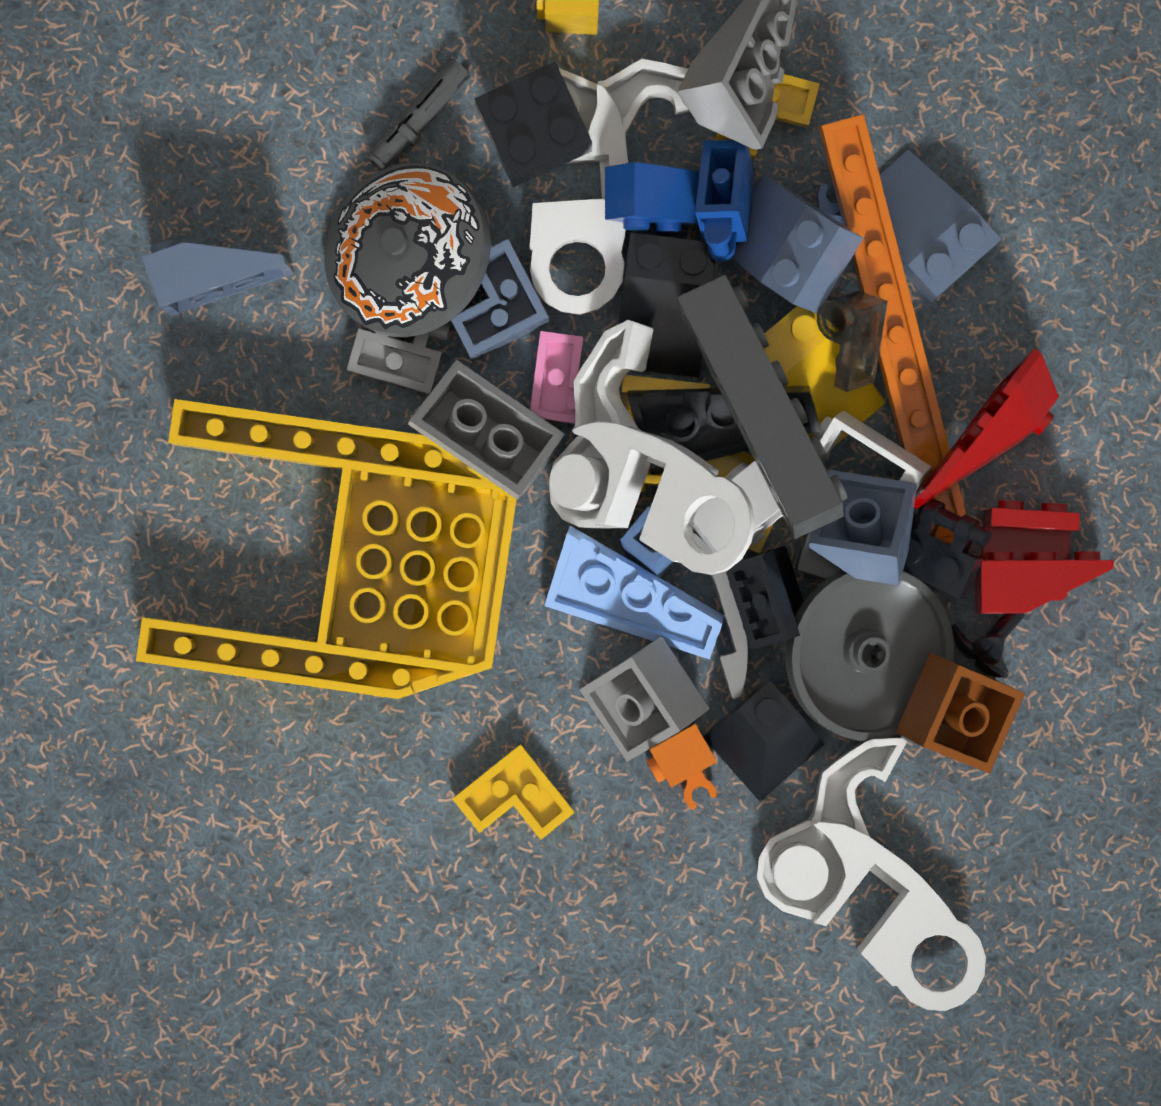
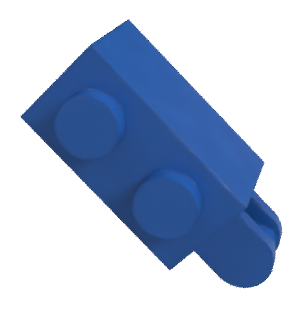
M734 140L703 141L695 214L703 240L708 244L710 257L718 262H724L733 257L736 250V242H748L755 169L749 147Z
M639 162L605 167V220L623 222V229L647 230L649 226H655V233L657 234L681 233V226L698 224L695 207L699 171Z

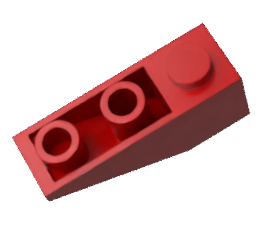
M1100 551L1074 552V560H1057V552H1030V560H1013V552H986V561H982L975 577V614L1028 613L1114 569V560H1101Z

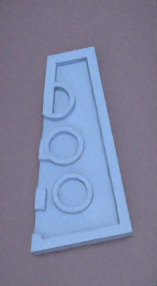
M569 526L544 606L651 641L662 636L670 647L710 659L723 623V614L581 531Z

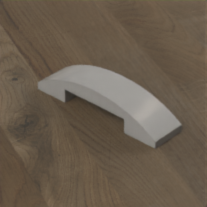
M693 532L694 539L699 548L707 554H712V550ZM725 571L711 575L734 649V652L718 656L730 698L735 699L741 697L745 684L748 645L747 636L743 629L740 614Z

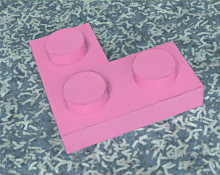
M540 331L530 410L545 421L575 424L576 410L573 381L580 369L584 339L582 336Z

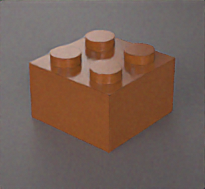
M930 652L896 729V733L924 748L990 774L1025 693Z

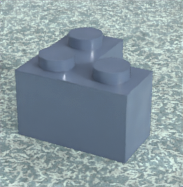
M509 239L490 249L487 270L481 283L488 299L459 313L451 320L472 362L549 323V316Z

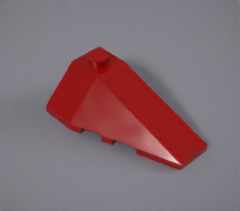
M1034 348L995 388L917 493L914 504L916 509L1019 444L1032 431L1040 435L1055 416L1049 410L1059 398V395L1041 352Z

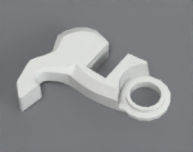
M640 59L604 81H598L597 84L559 68L592 140V152L566 164L599 162L602 199L533 203L530 250L532 251L530 274L535 291L546 304L564 313L581 315L599 310L614 298L623 281L625 262L621 252L626 230L623 229V222L605 220V167L628 163L626 135L640 108L648 99L662 98L670 101L674 107L675 115L690 112L678 93L688 68ZM573 242L587 243L597 249L603 257L605 264V275L599 287L591 293L581 296L568 295L559 290L552 281L549 272L550 262L555 252L562 246Z
M627 320L604 331L573 381L576 413L575 426L572 432L578 436L553 462L548 483L551 504L562 520L577 527L628 528L650 464L653 463L664 468L639 540L671 561L683 564L693 572L715 575L728 571L743 558L752 543L755 527L752 503L742 487L729 478L717 477L719 470L689 449L672 440L638 429L621 401L619 389L629 371L643 372L646 370L654 329ZM720 497L727 502L733 512V534L727 545L720 551L707 554L699 548L694 539L693 520L697 510L708 499Z
M901 737L861 741L820 771L811 816L807 820L769 839L759 856L757 880L765 898L781 911L827 926L863 878L871 871L898 892L899 895L861 942L857 950L892 986H897L910 1002L926 1010L946 1011L962 1005L977 992L985 976L986 956L980 938L966 923L955 918L947 905L927 882L901 858L869 836L856 804L855 789L859 783L869 776H875L886 782L907 741ZM935 935L948 936L956 940L962 947L965 955V969L960 979L952 986L941 990L929 989L921 985L915 979L911 968L912 955L917 945L925 938Z

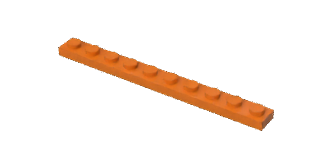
M862 114L822 125L818 128L843 225L864 237L852 256L900 446L932 466L916 491L917 495L950 449L865 116ZM958 483L934 498L944 503L945 509L961 517L966 514ZM940 525L938 526L935 535L952 543L954 532Z

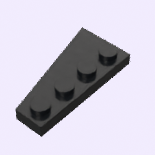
M783 386L790 400L797 398L801 403L808 422L803 424L807 434L821 432L810 386ZM718 388L627 391V398L635 424L641 431L672 440L689 449L704 461L749 450ZM651 463L649 470L651 475L662 473L664 468Z

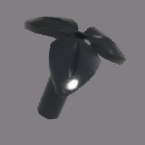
M1024 613L1003 614L984 637H980L973 642L966 638L956 624H953L951 627L954 641L965 658H974L976 660L975 667L980 671L993 677L1007 679L1009 674L996 667L995 664L999 662L1003 655L1005 639L1025 615Z

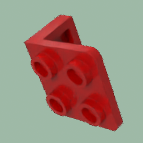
M998 500L997 508L984 510L983 528L991 531L992 536L989 543L982 547L981 558L983 561H986V552H1013V560H1030V552H1057V560H1069L1071 532L1079 531L1080 513L1068 512V504L1041 503V511L1024 510L1023 501ZM1065 593V594H1063V595H1061V596H1059V597H1057V598H1055V599H1053V600H1051V601H1061V600H1064V599L1066 598V596H1067V593Z

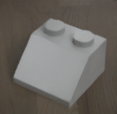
M662 636L579 689L627 762L680 732L710 709Z

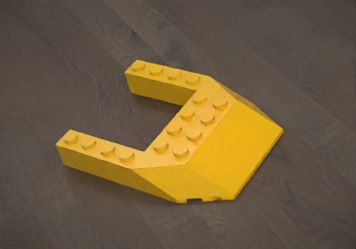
M174 399L168 439L170 444L342 470L317 641L142 617L136 661L400 699L492 668L516 498L421 434Z

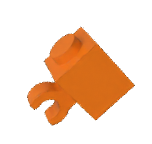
M694 722L649 749L653 757L647 759L646 762L658 783L666 779L672 788L686 780L683 798L690 809L694 810L697 808L695 801L692 799V792L697 787L706 788L712 799L717 797L714 785L706 779L702 770L715 764L717 761Z

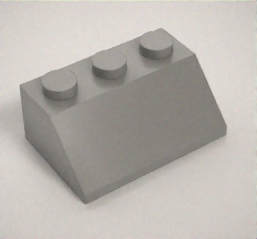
M457 359L408 422V425L517 500L536 480L552 458L565 435Z

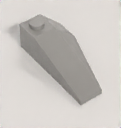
M743 0L692 61L678 89V93L681 96L682 102L688 107L699 125L754 150L763 148L777 116L778 105L772 101L775 84L783 82L785 70L779 66L782 46L789 45L797 0Z

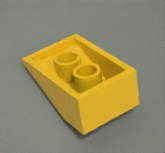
M797 306L764 333L769 347L764 350L770 362L778 360L788 380V385L785 386H810L820 424L827 416L833 419L843 410L863 423L886 403L841 339L819 312L816 314ZM843 431L836 444L845 438L848 433ZM814 434L808 435L809 438H812Z

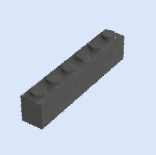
M723 275L678 296L680 314L794 539L844 517L842 501L848 499L846 491L836 474L829 477L823 465V462L828 460L825 450L817 436L809 438L803 424L808 422L805 411L797 398L789 399L783 387L788 385L787 377L778 360L770 362L764 350L769 347V344L760 324L751 325L745 312L750 310V307L741 287L732 288L726 275Z

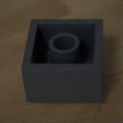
M556 62L474 98L476 109L512 187L592 152V140Z

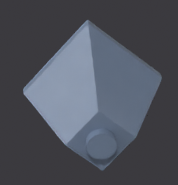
M829 470V477L836 474L847 494L848 499L842 501L844 517L812 531L809 548L856 579L899 586L909 550L917 489L916 483Z

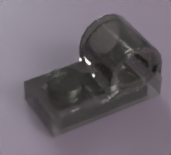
M856 291L825 301L819 306L817 311L819 330L824 337L840 344L835 362L836 375L834 387L849 392L875 382L888 301L874 295Z

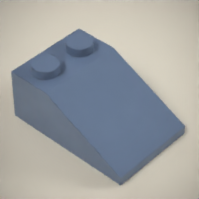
M909 149L880 174L904 273L931 303L1002 238L973 206Z
M764 174L752 195L748 242H736V250L732 259L761 283L792 304L818 314L864 237Z
M175 239L150 247L152 253L142 256L158 306L171 316L294 274L291 264L282 254L188 242L177 244Z

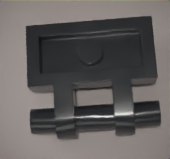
M933 498L918 509L914 507V513L920 515L919 526L912 524L909 550L903 571L957 599H966L983 561L982 558L968 551L972 542L985 547L991 539L992 532L979 526V520L967 514L961 517L945 509L944 503ZM939 525L954 532L952 543L935 535Z

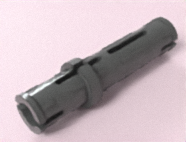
M449 58L442 69L398 119L393 117L388 122L390 128L366 152V158L379 170L391 167L409 145L412 147L416 145L419 141L417 136L465 81L471 77L469 72L456 60Z

